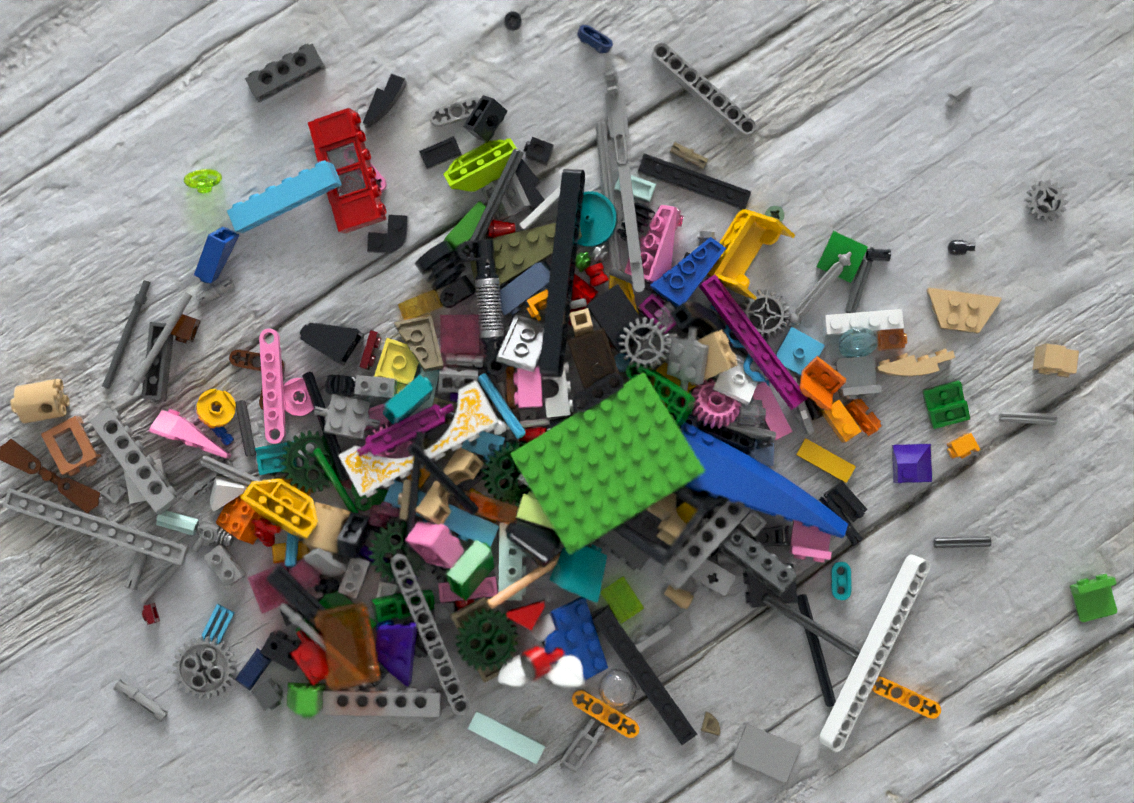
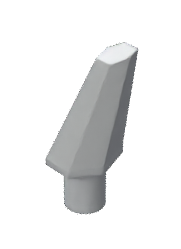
M964 85L948 93L950 98L946 105L953 108L956 101H961L972 87Z

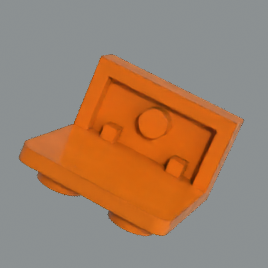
M816 356L801 372L800 390L804 396L813 399L818 407L829 411L832 409L833 394L846 383V378Z
M241 494L225 504L216 520V524L237 539L254 545L257 537L254 535L255 528L251 521L253 519L265 518L241 499Z

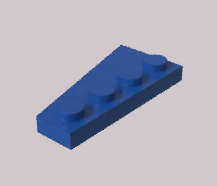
M710 237L686 258L678 262L671 270H668L657 281H654L650 287L679 307L682 303L687 302L724 253L726 247Z

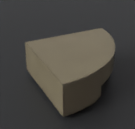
M706 711L701 731L720 736V725L717 719Z

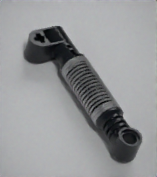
M492 239L465 241L456 246L454 253L455 257L462 262L476 261L477 276L475 277V287H478L476 291H479L476 293L479 294L477 301H480V303H477L480 305L477 308H480L478 315L481 316L478 318L481 319L479 320L481 322L479 325L482 326L479 328L485 329L479 332L480 340L483 342V345H486L484 347V350H486L484 355H487V357H484L483 367L487 374L498 376L505 371L506 364L498 362V370L493 371L491 369V363L494 360L497 361L501 348L500 344H502L504 339V330H499L504 327H501L503 323H500L503 322V320H500L503 318L500 316L502 315L500 313L502 306H499L502 303L500 302L501 299H498L501 297L499 296L501 293L498 292L500 291L498 289L500 286L498 285L499 275L496 274L494 243ZM473 244H475L476 258H474L473 252L465 254L462 253V249H473Z

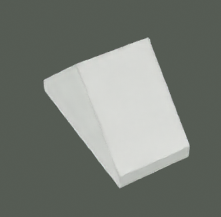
M215 476L210 496L212 510L216 511L246 491L245 484L228 477Z

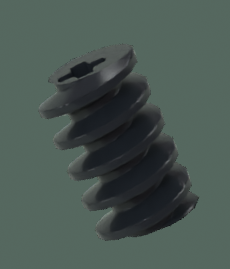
M635 202L638 232L644 233L641 226L648 227L645 219L652 220L649 213L655 214V212L649 207ZM622 222L621 226L623 229H618L617 233L621 239L627 242L625 222Z

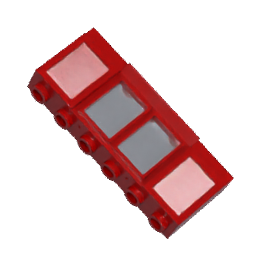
M346 108L307 122L315 147L317 161H327L334 164L342 183L341 186L327 192L338 232L346 234L385 221L387 210L381 202V189L375 181L376 171L374 167H371V154L365 146L366 136L360 128L361 118L358 112Z

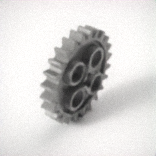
M199 636L197 641L195 638H192L190 643L186 642L183 644L185 648L181 647L178 649L180 654L174 656L178 661L172 665L178 668L173 671V674L179 675L175 681L182 682L179 688L185 686V693L192 691V697L196 694H199V699H202L205 694L207 699H210L212 694L217 697L219 691L224 693L226 691L225 687L229 688L231 686L229 681L235 679L232 673H235L237 669L232 668V666L237 662L231 661L234 654H228L230 647L224 649L225 642L223 641L218 644L217 637L213 641H211L210 636H207L205 641L202 636ZM206 651L213 653V659H209L206 656ZM188 659H194L196 666H191ZM202 665H207L208 669H202ZM214 668L221 671L220 677L214 674ZM196 676L202 677L204 683H198L196 681Z

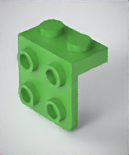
M1100 574L1095 576L1096 579H1081L1076 581L1077 584L1070 585L1077 614L1081 622L1117 613L1118 610L1111 586L1116 585L1115 577Z

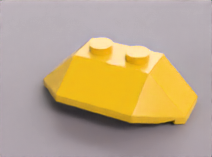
M282 479L253 481L241 496V499L259 515L275 525L281 526L283 530L291 535L307 539L318 523L313 498Z

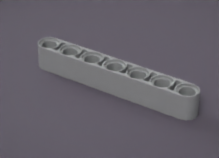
M658 43L655 45L652 58L658 66L741 138L747 139L753 135L756 123L750 116L667 44ZM663 50L666 56L659 57L656 52ZM678 63L680 68L675 70L671 68L670 64ZM686 75H691V76H693V77H694V81H693V82H688V81H686V80H685V76H686ZM705 87L709 93L701 94L699 89ZM720 100L723 106L716 107L713 101ZM734 112L737 118L732 120L727 114ZM742 125H749L751 131H743Z

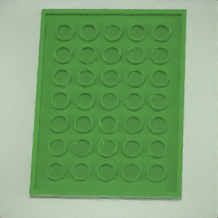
M644 372L625 383L618 392L587 411L576 413L511 453L513 460L570 555L706 472Z

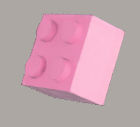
M536 367L534 372L517 368V373H514V385L518 386V392H514L515 404L519 405L520 409L543 408L542 382L539 367Z
M418 521L406 538V541L426 563L446 568H452L465 551L460 545V541L449 533L450 530L442 524L434 525L430 522Z

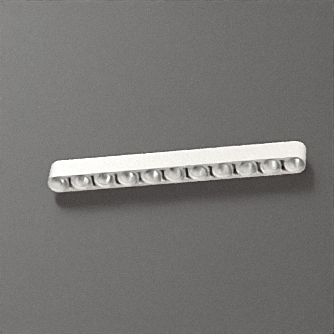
M909 555L905 559L819 736L820 743L834 752L841 751L845 746L929 573L930 563L925 559L915 555Z

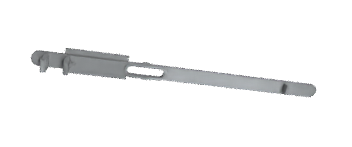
M609 69L605 73L608 93H605L610 137L614 138L615 144L614 150L619 172L633 288L636 292L640 293L645 289L628 159V146L626 143L629 127L624 90H619L617 71ZM620 135L624 139L626 160L623 162L619 161L617 137Z

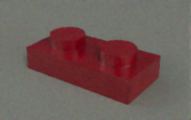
M370 330L359 365L360 368L369 370L370 366H374L376 359L374 352L376 348H379L382 339L376 331Z

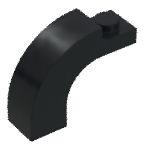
M693 301L684 302L670 313L680 330L695 327L703 338L720 330L726 335L724 332L726 327L711 310L700 303ZM728 338V344H729V346H730V348H731V347L733 346V344H732V342L730 341V339Z

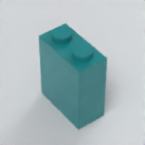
M419 375L385 404L383 415L392 425L408 418L430 399L433 391V385L430 380Z

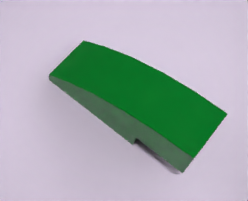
M421 590L429 610H433L435 604L433 591ZM403 593L371 599L374 617L378 622L398 617L400 620L412 616ZM417 595L412 596L410 599L412 604L420 601V597Z

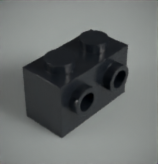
M281 630L271 632L260 653L293 672L296 671L298 665L290 653L296 650L302 642L296 639L294 641L287 638L288 634Z

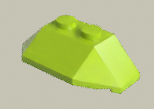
M511 138L486 142L456 158L443 175L451 189L475 192L500 178L513 149L517 148Z

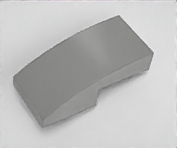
M314 549L311 553L304 556V560L310 566L328 577L334 578L347 572L346 564L332 560V553L323 551V549Z

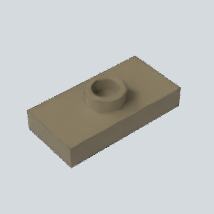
M404 480L403 491L398 496V505H401L399 519H408L411 480Z

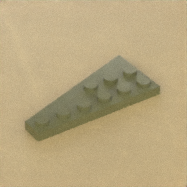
M556 223L491 238L494 243L496 274L499 275V286L520 276L534 264L551 257L553 254ZM581 229L579 230L578 240L582 238ZM470 261L475 283V277L477 276L476 261Z

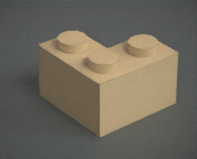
M1054 344L1035 347L1033 370H1039L1038 373L1044 375L1058 373L1057 376L1068 378L1069 375L1076 374L1079 351L1066 349V346Z

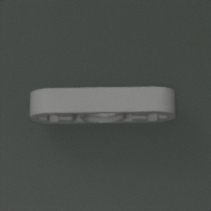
M473 97L436 108L430 113V120L436 127H443L466 120L474 109H469V114H466L463 105L471 108L472 103L476 102L477 105L480 99ZM454 108L462 109L460 117L452 115L451 112ZM448 110L450 120H448L447 116L442 117L441 122H438L437 119L434 120L437 113H440V116L446 115L445 111Z

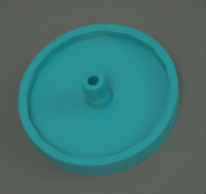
M586 191L583 195L580 221L582 238L578 240V245L596 247L608 241L615 232L617 212L613 203L606 196L598 192Z

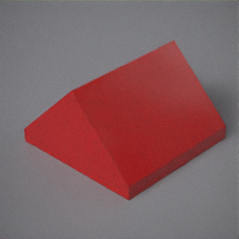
M545 600L507 610L506 615L508 618L532 631L545 607Z

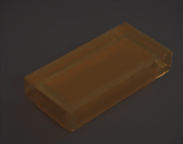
M514 367L506 368L507 403L510 409H516Z

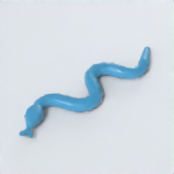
M711 305L710 308L717 312L714 306ZM726 324L724 332L732 342V347L744 348L739 340H733L730 337L731 329ZM748 353L743 364L745 373L753 381L766 382L769 386L770 381L765 380L763 374L753 372L750 369L753 359Z

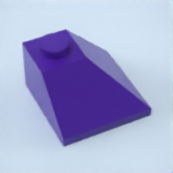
M931 444L892 445L893 483L932 482Z

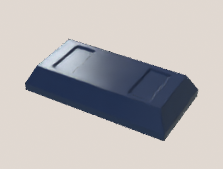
M258 648L234 679L249 691L272 661L270 658L260 653L261 650Z

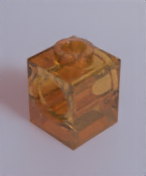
M904 328L878 331V351L905 348L907 334L904 333ZM890 335H894L897 338L895 345L889 342Z

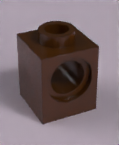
M182 314L174 326L171 335L176 336V341L185 344L187 340L194 342L201 321Z

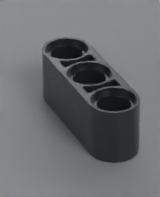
M610 373L577 393L572 399L574 409L578 412L587 411L618 392L623 387V378L617 373ZM612 377L619 378V385L617 387L609 385V380ZM594 388H602L603 394L600 397H594L592 395ZM580 397L586 399V405L582 408L576 406V400Z
M704 421L701 423L699 430L710 434L746 455L749 454L753 446V440L749 436L724 426L719 429L715 425L711 429L710 424L707 423L704 426Z

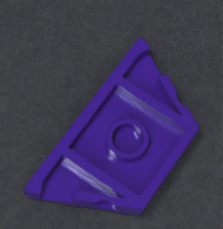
M411 623L409 626H402V624H395L394 626L382 625L377 630L375 659L402 684L409 687L412 683L417 624Z

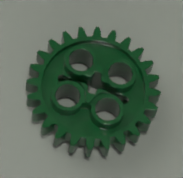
M309 430L307 431V436H305L301 432L299 435L300 439L294 435V443L288 440L286 443L289 448H282L286 454L280 455V458L285 459L284 462L279 463V465L285 466L281 473L288 474L285 480L291 479L290 485L296 483V489L300 490L301 487H304V493H307L309 488L312 493L316 492V488L321 492L323 491V485L326 488L330 487V479L326 473L322 474L317 468L323 469L314 453L307 452L306 445L309 443L315 449L320 448L323 455L329 459V464L337 477L338 473L324 435L319 437V431H316L314 436H312V432ZM298 450H301L307 458H305L303 455H300L298 453ZM294 458L301 459V468L294 466ZM314 458V462H313V463H314L315 465L309 466V465H308V463H309V460H308V459ZM310 470L314 471L317 475L314 481L308 478Z
M514 441L512 446L509 442H506V448L500 444V450L493 449L494 455H487L490 461L484 462L487 466V469H482V472L486 474V476L482 477V480L487 482L484 484V487L489 489L488 493L493 495V498L496 500L500 498L502 503L507 500V503L512 504L513 499L516 503H519L520 498H523L524 494L527 495L528 492L532 491L524 483L518 487V482L520 481L518 477L521 471L511 456V453L524 446V443H521L519 446V443ZM508 459L507 465L502 467L503 460ZM506 478L505 483L499 486L500 480Z
M402 520L400 525L397 521H393V526L386 523L387 529L379 527L381 533H374L377 539L370 540L374 547L368 548V550L373 551V554L369 555L368 558L374 559L370 565H377L374 572L382 571L380 574L381 578L387 575L388 582L394 578V583L398 584L391 567V560L385 563L383 556L389 552L393 557L398 554L396 550L401 549L404 551L403 555L408 559L413 573L420 577L419 570L425 571L426 569L423 567V564L428 563L415 550L409 551L408 547H405L406 540L403 543V538L407 532L405 521ZM393 534H397L399 540L396 544L392 545L390 537ZM403 560L396 561V568H401Z
M482 608L481 614L475 610L474 617L467 615L468 622L461 621L464 628L458 627L461 634L455 636L460 640L455 643L460 648L457 652L459 655H462L461 659L463 662L467 661L466 664L469 667L473 665L475 670L481 667V670L485 672L486 667H488L490 671H493V666L495 665L500 669V663L502 662L507 665L505 659H512L513 657L510 653L517 652L513 645L519 644L514 639L519 637V634L514 632L517 627L512 625L514 622L512 619H507L506 613L501 615L499 609L495 614L491 608L488 613ZM490 623L488 629L482 630L483 624ZM500 634H505L501 641H497V637ZM472 639H478L477 644L470 646ZM487 650H493L490 656H485Z

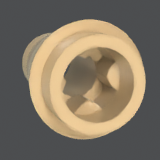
M671 585L668 586L664 593L681 609H688L694 598L691 592L680 588L675 590Z

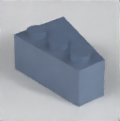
M547 262L534 264L499 291L501 293L499 296L501 297L498 299H501L500 302L502 303L499 306H502L500 309L504 316L509 314L514 316L522 310L521 306L524 304L528 305V299L549 289L551 267Z

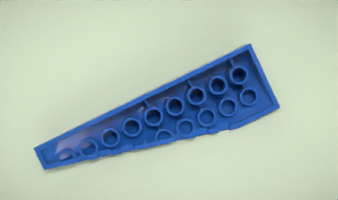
M685 422L679 430L706 471L685 486L699 492L701 489L708 491L709 495L714 497L718 495L726 497L732 503L742 502L745 507L772 516H776V514L784 516V520L790 522L793 519L800 521L803 526L809 528L810 526L818 527L821 532L843 539L848 523L806 491L766 465L710 434L695 428L693 425Z

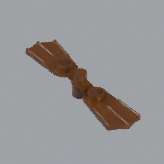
M13 439L0 446L1 461L28 474L38 473L44 481H50L57 485L58 491L86 513L99 506L100 492L71 478H61L55 472L49 471L43 466L41 467L40 460ZM32 462L36 464L34 469L30 468ZM65 483L70 484V488L68 490L64 488Z

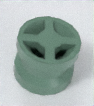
M771 206L764 215L782 222L785 214L781 207Z

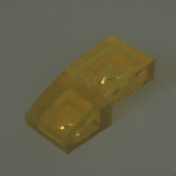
M434 290L398 304L404 320L417 318L443 307L437 291Z

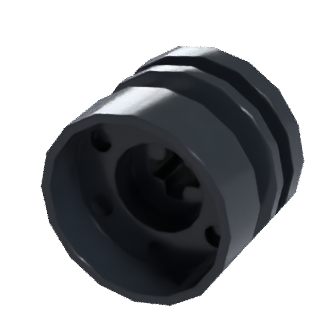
M447 241L437 244L415 262V266L422 275L429 272L432 273L426 281L428 283L434 282L431 285L434 291L454 282L466 269L463 263L457 265L460 262L457 258L449 259L455 251Z

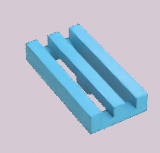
M217 604L201 635L204 641L219 610H222L210 634L211 641H213L225 614L228 613L229 615L217 637V643L220 644L235 612Z

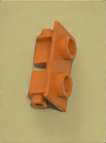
M861 398L854 399L844 406L851 417L858 423L861 430L868 436L878 431L882 426L880 424L881 421L872 411L868 415L865 413L869 407Z

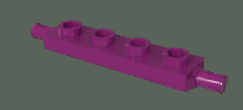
M435 404L366 438V446L356 451L359 457L369 452L376 457L415 438L416 431L425 433L445 423L444 415L455 410L452 404L443 408Z

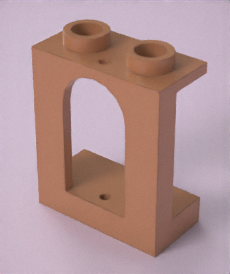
M74 416L41 434L60 473L70 477L78 474L80 468L84 466L90 467L95 465L97 459L102 457L100 454H96L82 427L84 422L80 416ZM71 430L83 453L81 461L77 464H70L66 461L55 440Z

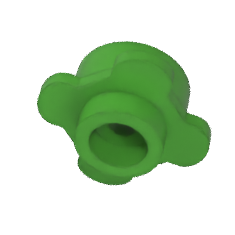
M581 252L576 256L575 266L579 269V272H583L591 263V257L588 256V252Z

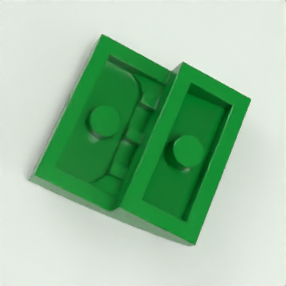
M833 230L816 267L827 272L833 264L839 262V254L843 255L851 252V265L844 266L843 271L838 276V278L851 283L868 246Z
M957 380L922 390L933 429L970 420L968 403L964 399L961 381Z

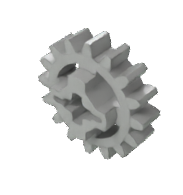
M1047 180L1045 184L1043 181H1040L1038 185L1034 184L1031 186L1032 190L1027 191L1030 197L1024 200L1029 202V205L1025 208L1031 209L1029 215L1035 214V220L1042 217V222L1047 221V219L1051 222L1055 220V217L1059 218L1062 216L1060 212L1066 211L1063 205L1068 204V201L1064 200L1067 193L1062 194L1061 191L1064 187L1057 188L1058 182L1051 185V180Z

